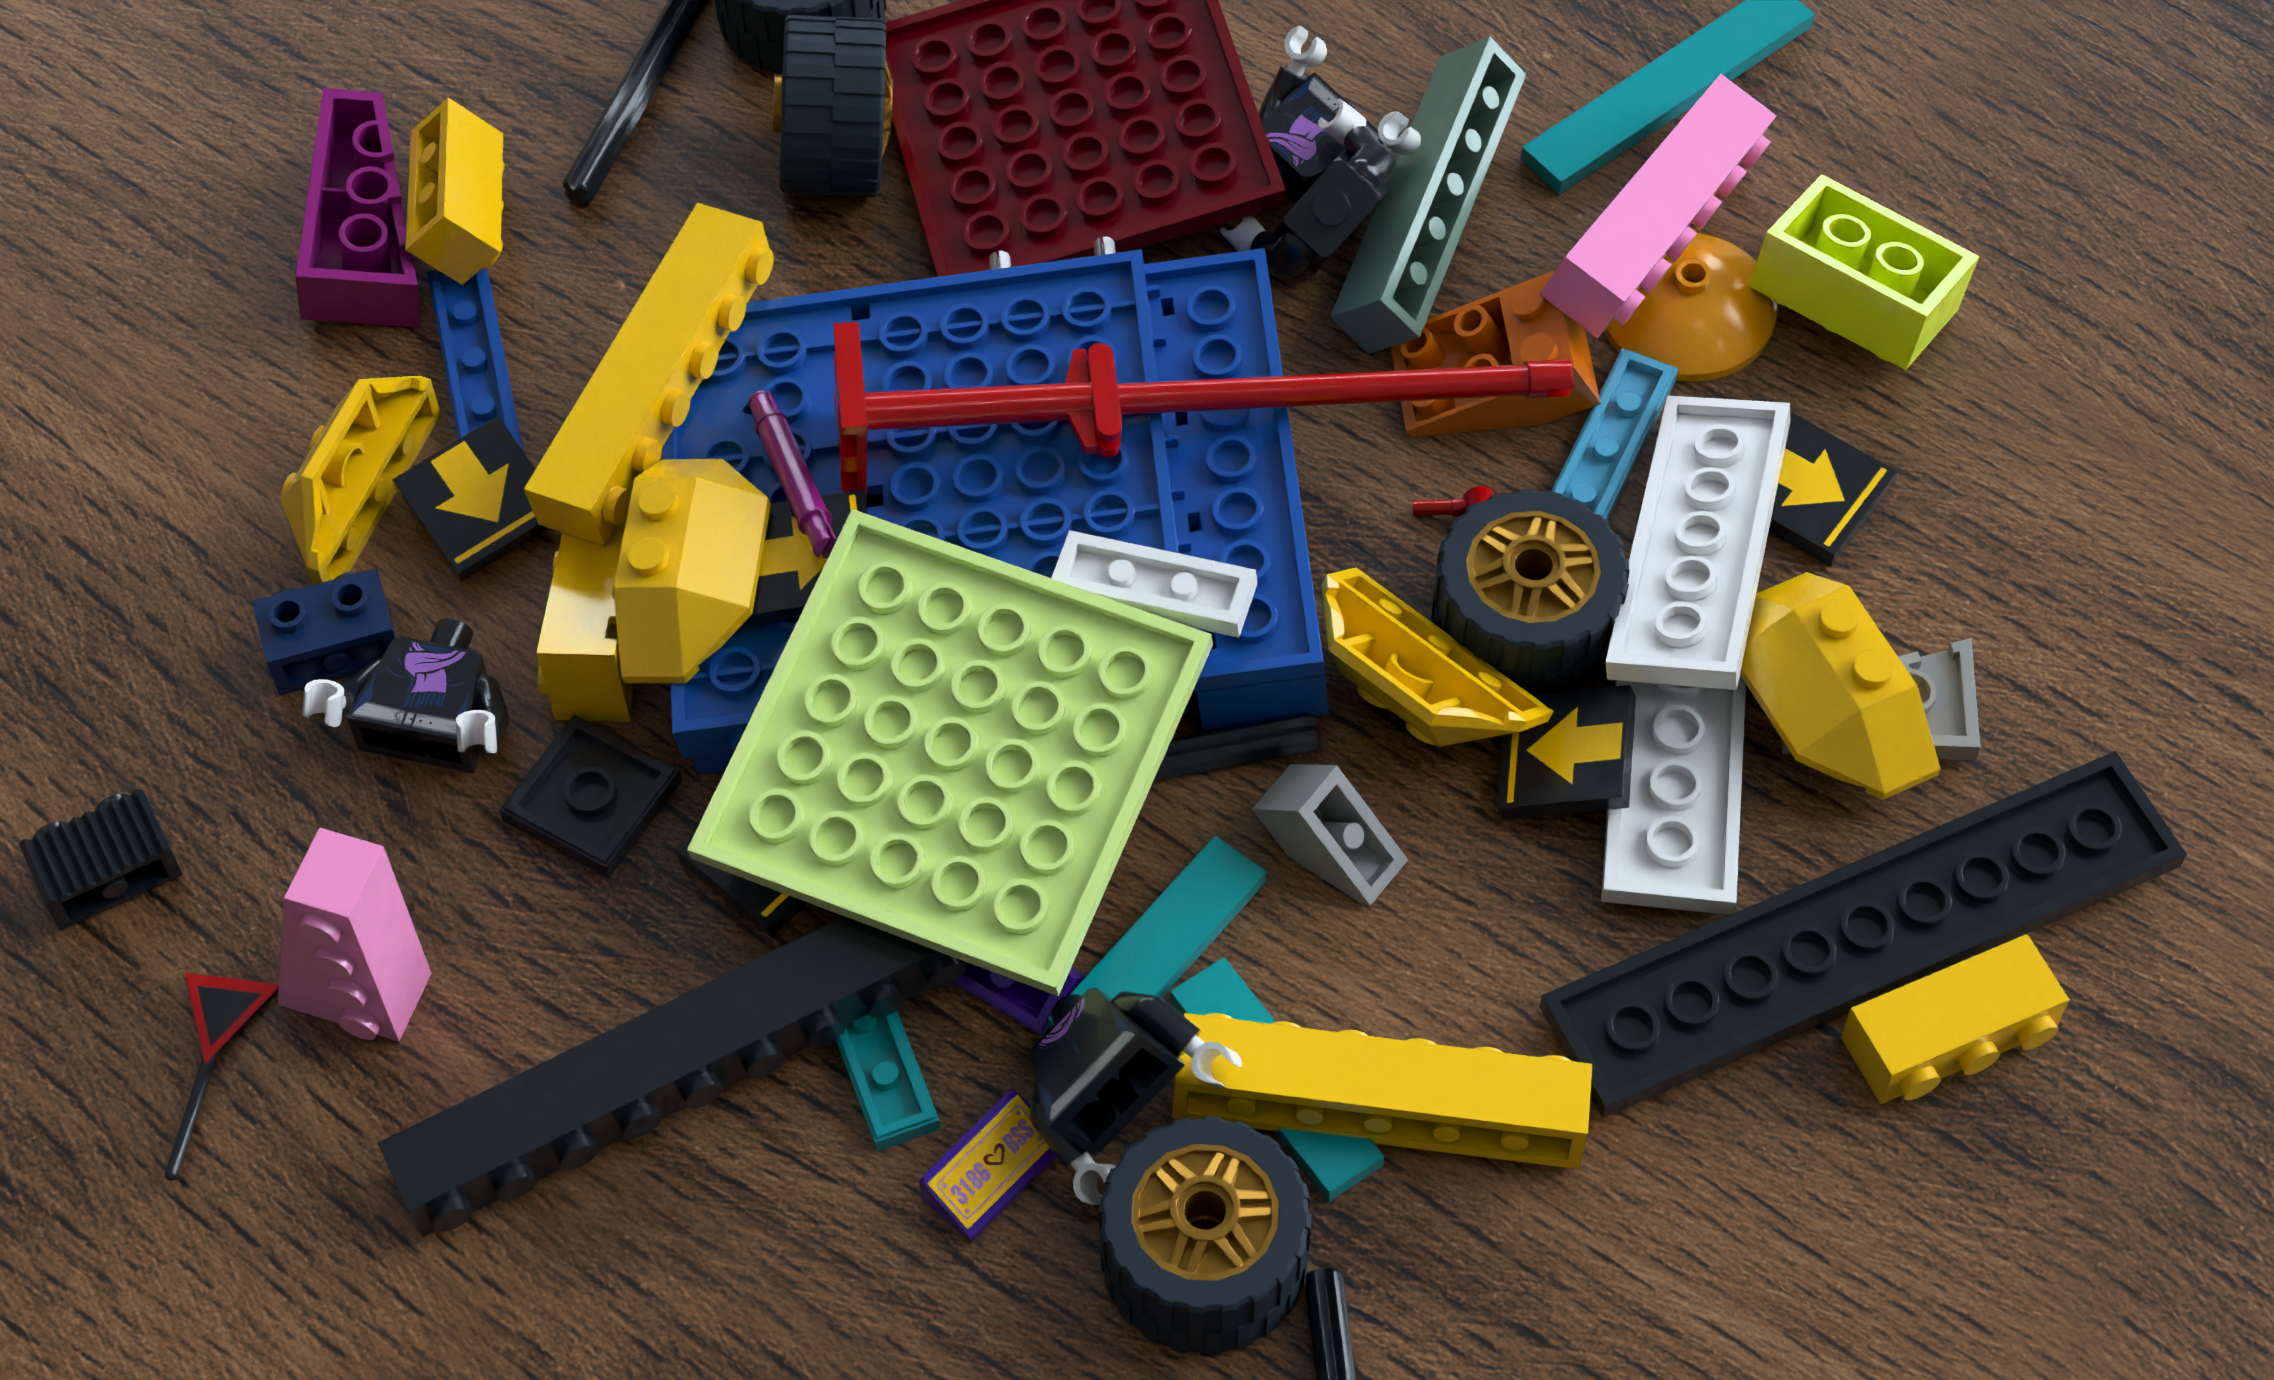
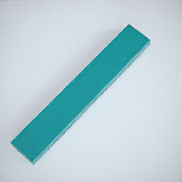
M1745 0L1522 146L1520 160L1560 195L1693 107L1720 74L1732 81L1812 28L1815 13L1799 0Z

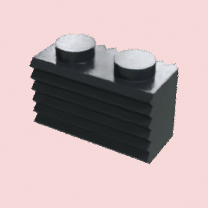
M135 789L131 795L115 794L109 796L97 805L94 812L85 811L82 817H73L69 823L56 821L46 824L34 834L32 839H23L19 844L44 903L59 930L65 929L183 875L151 805L141 789Z

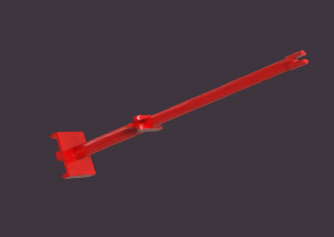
M859 322L833 323L835 354H833L834 406L841 492L864 490L866 500L867 430L1068 421L1084 454L1098 453L1102 457L1110 458L1117 455L1120 450L1121 415L1525 396L1527 399L1571 396L1570 388L1574 386L1573 367L1569 359L1526 361L1524 365L1117 384L1113 351L1108 345L1097 343L1089 348L1088 359L1086 349H1073L1065 383L865 393Z

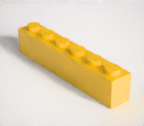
M701 203L695 205L524 488V492L539 525L605 546L615 527L622 525L626 521L634 478L660 461L662 447L674 427L681 426L685 421L690 408V400L702 379L709 378L713 373L718 361L719 350L729 333L736 331L740 327L749 299L757 286L764 284L770 276L774 257L773 252L769 248L761 221Z
M1184 1013V1017L1201 1030L1198 1035L1200 1039L1205 1043L1209 1041L1218 1042L1235 1051L1241 1058L1242 1067L1234 1065L1223 1055L1217 1056L1211 1063V1075L1214 1079L1223 1083L1226 1088H1216L1196 1077L1191 1066L1192 1058L1184 1053L1180 1058L1185 1066L1175 1076L1172 1118L1182 1119L1189 1117V1119H1204L1205 1116L1222 1117L1221 1120L1234 1123L1239 1121L1252 1126L1254 1129L1279 1132L1278 1128L1367 1138L1371 1139L1374 1144L1580 1169L1589 1127L1592 1064L1574 1062L1558 1055L1534 1057L1510 1054L1493 1047L1470 1049L1438 1045L1422 1038L1398 1040L1374 1037L1357 1030L1334 1032L1301 1028L1297 1024L1285 1021L1269 1024L1237 1020L1221 1013L1205 1015Z

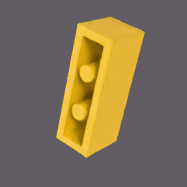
M449 97L411 130L405 250L463 285L481 269L486 270L490 268L502 251L501 219L504 206L502 200V173L504 171L503 133Z
M2026 934L1852 1007L1841 1039L1880 1104L1902 1095L1905 1100H1914L1932 1091L1938 1086L1941 1079L1961 1070L1965 1075H1972L1992 1065L1999 1058L2000 1053L2019 1045L2024 1050H2030L2046 1043L2057 1034L2059 1030L2057 1026L2070 999L2029 935Z

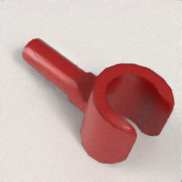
M1476 486L1466 491L1463 498H1453V500H1413V516L1453 515V517H1459L1474 503H1481L1495 493L1486 486Z

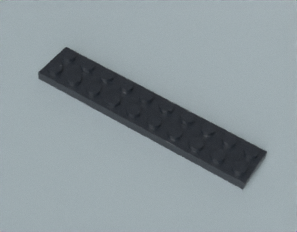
M2114 751L1545 993L1541 996L1539 1007L1568 1058L1574 1062L1592 1064L1590 1096L1604 1118L1846 1013L1854 1006L1988 951L2181 867L2187 853L2118 753Z

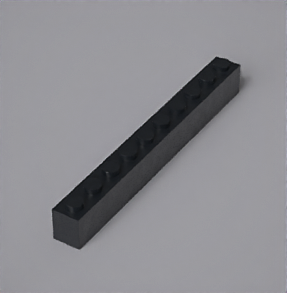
M844 916L378 1142V1146L422 1236L424 1237L434 1231H450L467 1222L473 1212L497 1200L507 1201L518 1198L530 1191L536 1181L562 1168L570 1170L587 1164L598 1154L599 1150L623 1138L634 1139L648 1134L659 1125L662 1119L686 1107L699 1108L709 1104L722 1093L723 1089L747 1077L759 1078L770 1074L789 1056L808 1047L820 1048L834 1042L844 1033L845 1026L846 1028L852 1026L853 1021L867 1014L872 1018L885 1017L899 1009L907 998L930 987L935 989L943 988L954 983L964 974L966 969L974 965Z

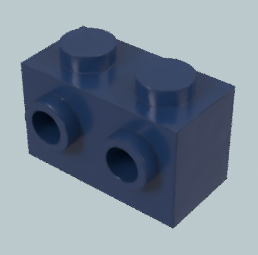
M377 568L360 573H344L330 581L299 589L280 590L272 596L252 601L266 663L279 696L303 690L306 684L313 680L336 681L351 677L375 657L384 655L392 640L397 638L390 607Z

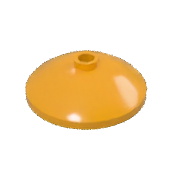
M1697 233L1675 262L1667 255L1664 257L1672 265L1650 293L1639 287L1637 291L1643 294L1645 298L1628 321L1622 326L1613 319L1603 331L1610 344L1618 353L1624 348L1679 368L1676 381H1709L1734 374L1751 364L1761 355L1767 347L1775 328L1777 303L1748 286L1757 262L1753 257L1728 241L1707 234Z

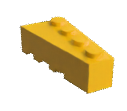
M626 521L622 525L615 527L605 546L561 532L562 537L559 551H556L554 554L553 578L536 652L539 661V694L548 695L555 720H570L575 714L586 721L631 722L635 683H624L621 678L613 590Z

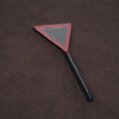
M185 973L203 1058L165 1170V1178L167 1180L174 1181L178 1178L217 1056L276 996L279 991V984Z

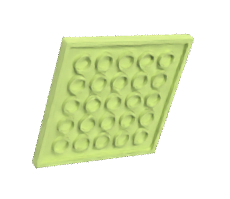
M852 509L687 851L693 860L1059 997L1212 649V634Z

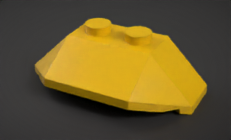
M423 376L358 379L336 406L326 425L319 426L314 432L310 442L309 453L297 473H291L286 479L281 491V505L313 585L333 580L337 576L351 571L397 492L392 479L410 469L440 418L441 412L431 379Z
M662 459L634 478L613 586L620 670L624 683H688L700 670L698 665L719 650L753 614L771 503L766 495L723 459Z
M1357 567L1326 575L1321 588L1328 651L1340 673L1358 686L1357 692L1367 702L1380 708H1388L1406 721L1407 730L1417 739L1440 747L1521 732L1549 721L1554 712L1490 664L1474 656V653L1464 646L1462 647L1449 634Z
M1806 572L1756 593L1740 676L1795 760L1839 781L1866 788V793L1881 800L1937 777L1941 769L1918 686L1850 586Z

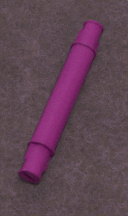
M764 390L757 391L748 400V407L756 420V434L763 443L798 522L799 530L802 534L807 535L816 557L819 558L822 554L823 558H828L837 541L831 527L832 515L827 510L790 429L788 418L784 413L779 412L771 392L768 391L765 395Z

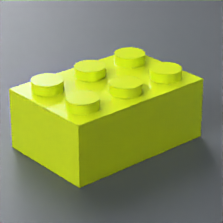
M1821 174L1766 232L1748 286L1771 298L1774 302L1786 306L1822 325L1826 330L1839 334L1867 349L1880 359L1907 370L1958 311L1979 256Z

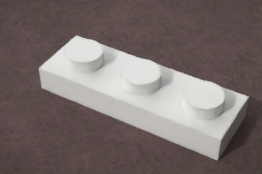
M1070 530L1052 575V579L1189 627L1238 638L1240 637L1258 584L1255 569Z

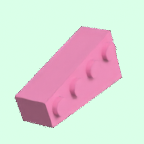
M319 827L284 897L278 1005L336 1022L346 1032L362 1039L373 1040L378 1035L399 1042L432 973L384 846Z

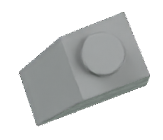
M1290 764L1252 808L1253 812L1288 857L1362 905L1371 906L1408 861L1407 857L1337 765Z

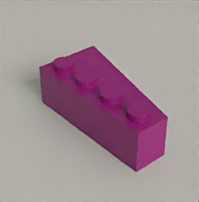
M323 88L295 275L300 319L421 328L418 283L412 255L405 250L407 225L402 206L399 179L397 178L383 93Z

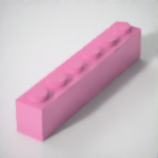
M1720 74L1565 256L1540 292V295L1597 339L1613 319L1623 326L1645 298L1643 294L1637 291L1639 287L1648 293L1654 289L1672 265L1664 257L1667 255L1674 262L1680 257L1697 234L1689 226L1692 224L1701 231L1722 204V201L1715 197V194L1726 200L1747 173L1739 165L1742 164L1750 170L1770 145L1771 141L1764 137L1763 134L1777 115L1724 75Z

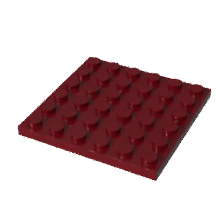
M959 0L885 22L886 62L891 79H893L892 120L937 277L990 270L989 257L994 252L999 257L998 251H1005L1009 254L1011 267L1095 256L1094 242L1100 238L1101 243L1104 245L1103 237L1113 239L1116 253L1133 251L1288 204L1284 184L1219 0Z

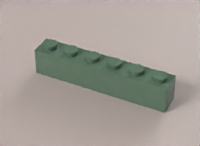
M1491 37L1440 56L1410 126L1420 134V147L1411 155H1398L1396 164L1386 183L1391 190L1379 202L1331 313L1330 318L1368 354L1420 338L1525 79L1526 73Z

